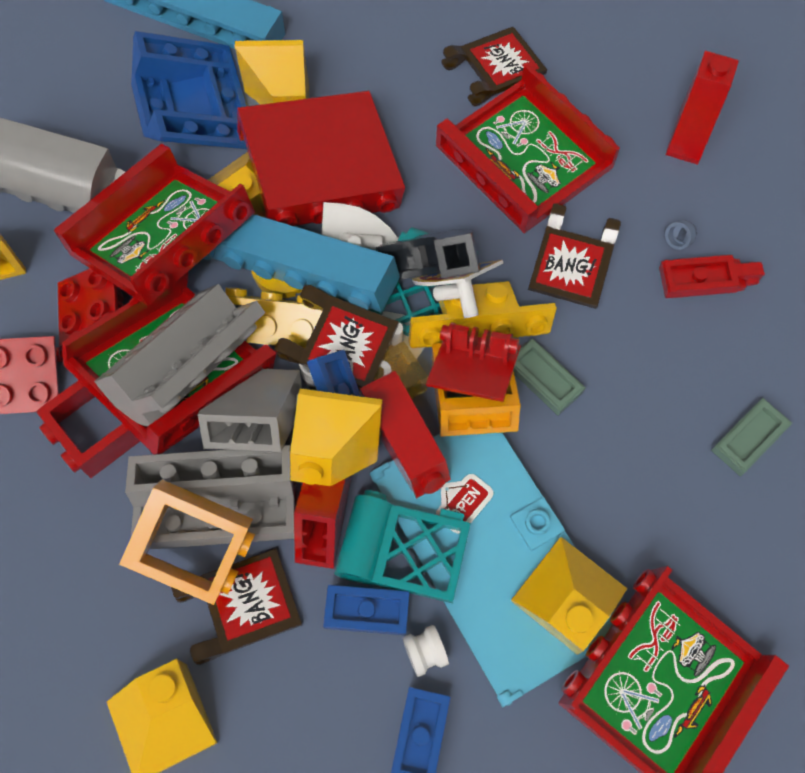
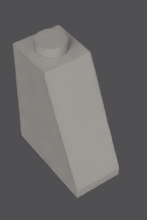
M262 369L201 409L198 413L203 448L282 452L294 423L297 406L296 395L302 389L300 370Z

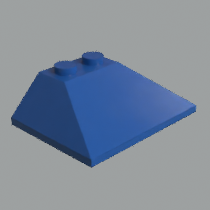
M135 31L133 35L131 86L143 136L163 142L247 149L245 141H240L237 131V108L246 107V102L229 45Z

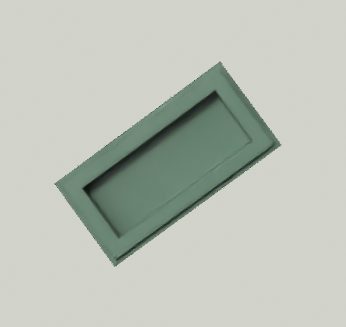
M533 338L520 349L514 367V375L557 416L584 393L586 388Z
M762 398L711 451L741 477L791 426L792 422Z

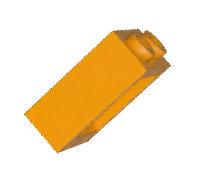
M442 343L432 344V367ZM514 371L504 402L476 396L447 398L446 390L434 388L441 437L518 431L521 404Z
M162 479L153 487L119 565L214 605L220 592L228 595L238 571L231 567L237 554L245 557L255 536L254 533L248 531L253 519ZM168 506L234 534L213 582L148 555V551Z

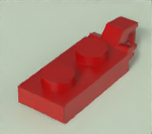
M733 255L664 260L659 266L665 299L736 293L745 290L746 286L759 284V281L765 275L762 262L740 263V259H734Z

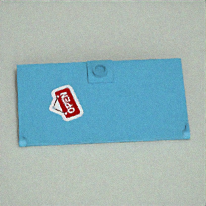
M503 433L441 437L439 434L433 438L446 460L451 480L446 482L438 491L424 494L416 499L393 460L374 469L369 475L378 486L380 492L387 496V501L392 505L440 515L441 509L463 513V521L471 523L453 604L444 602L498 696L497 699L501 706H509L517 698L587 657L586 652L593 641L601 635L604 637L613 625L610 622L612 614L584 652L577 655L511 601L560 537L572 546L574 545ZM399 517L398 523L408 541L423 533L416 521ZM424 523V525L426 526L427 530L430 529V528H432L433 526H435V525H431V524H426V523ZM443 528L431 536L441 552L445 553L457 546L460 531ZM427 539L412 547L423 566L438 557ZM455 554L446 559L451 568L453 566ZM439 563L426 572L436 589L447 591L450 576L443 564Z

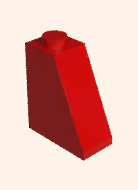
M705 50L681 106L666 152L667 156L698 165L731 88L739 60Z
M394 370L360 388L363 397L383 399L380 439L416 499L424 494H431L441 489L446 482L451 480L446 460L397 372Z
M352 475L332 486L302 484L294 511L295 563L334 569Z

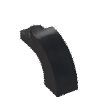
M471 229L425 234L376 247V251L394 256L400 275L399 280L432 274H441L443 279L476 273L481 270L475 238Z

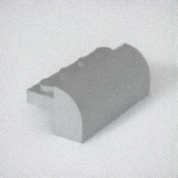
M0 118V193L5 192L15 195L25 202L36 201L43 203L56 211L67 210L75 213L109 186L117 172L109 149L106 147Z
M214 285L196 294L94 382L118 410L136 423L148 426L169 412L257 329L255 322L265 314V311L257 300L236 308L220 285Z
M284 445L282 452L213 450L129 456L125 493L133 505L131 537L153 487L163 479L252 518L253 521L248 530L255 534L252 542L294 539V511L297 504L296 481H291L290 445ZM168 506L150 549L230 544L234 534Z

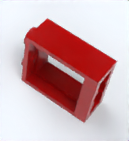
M78 380L36 410V412L44 422L39 429L53 445L57 442L61 443L66 451L60 456L71 470L76 473L81 469L90 478H93L138 444L140 440L121 424L82 453L60 425L61 421L95 397Z

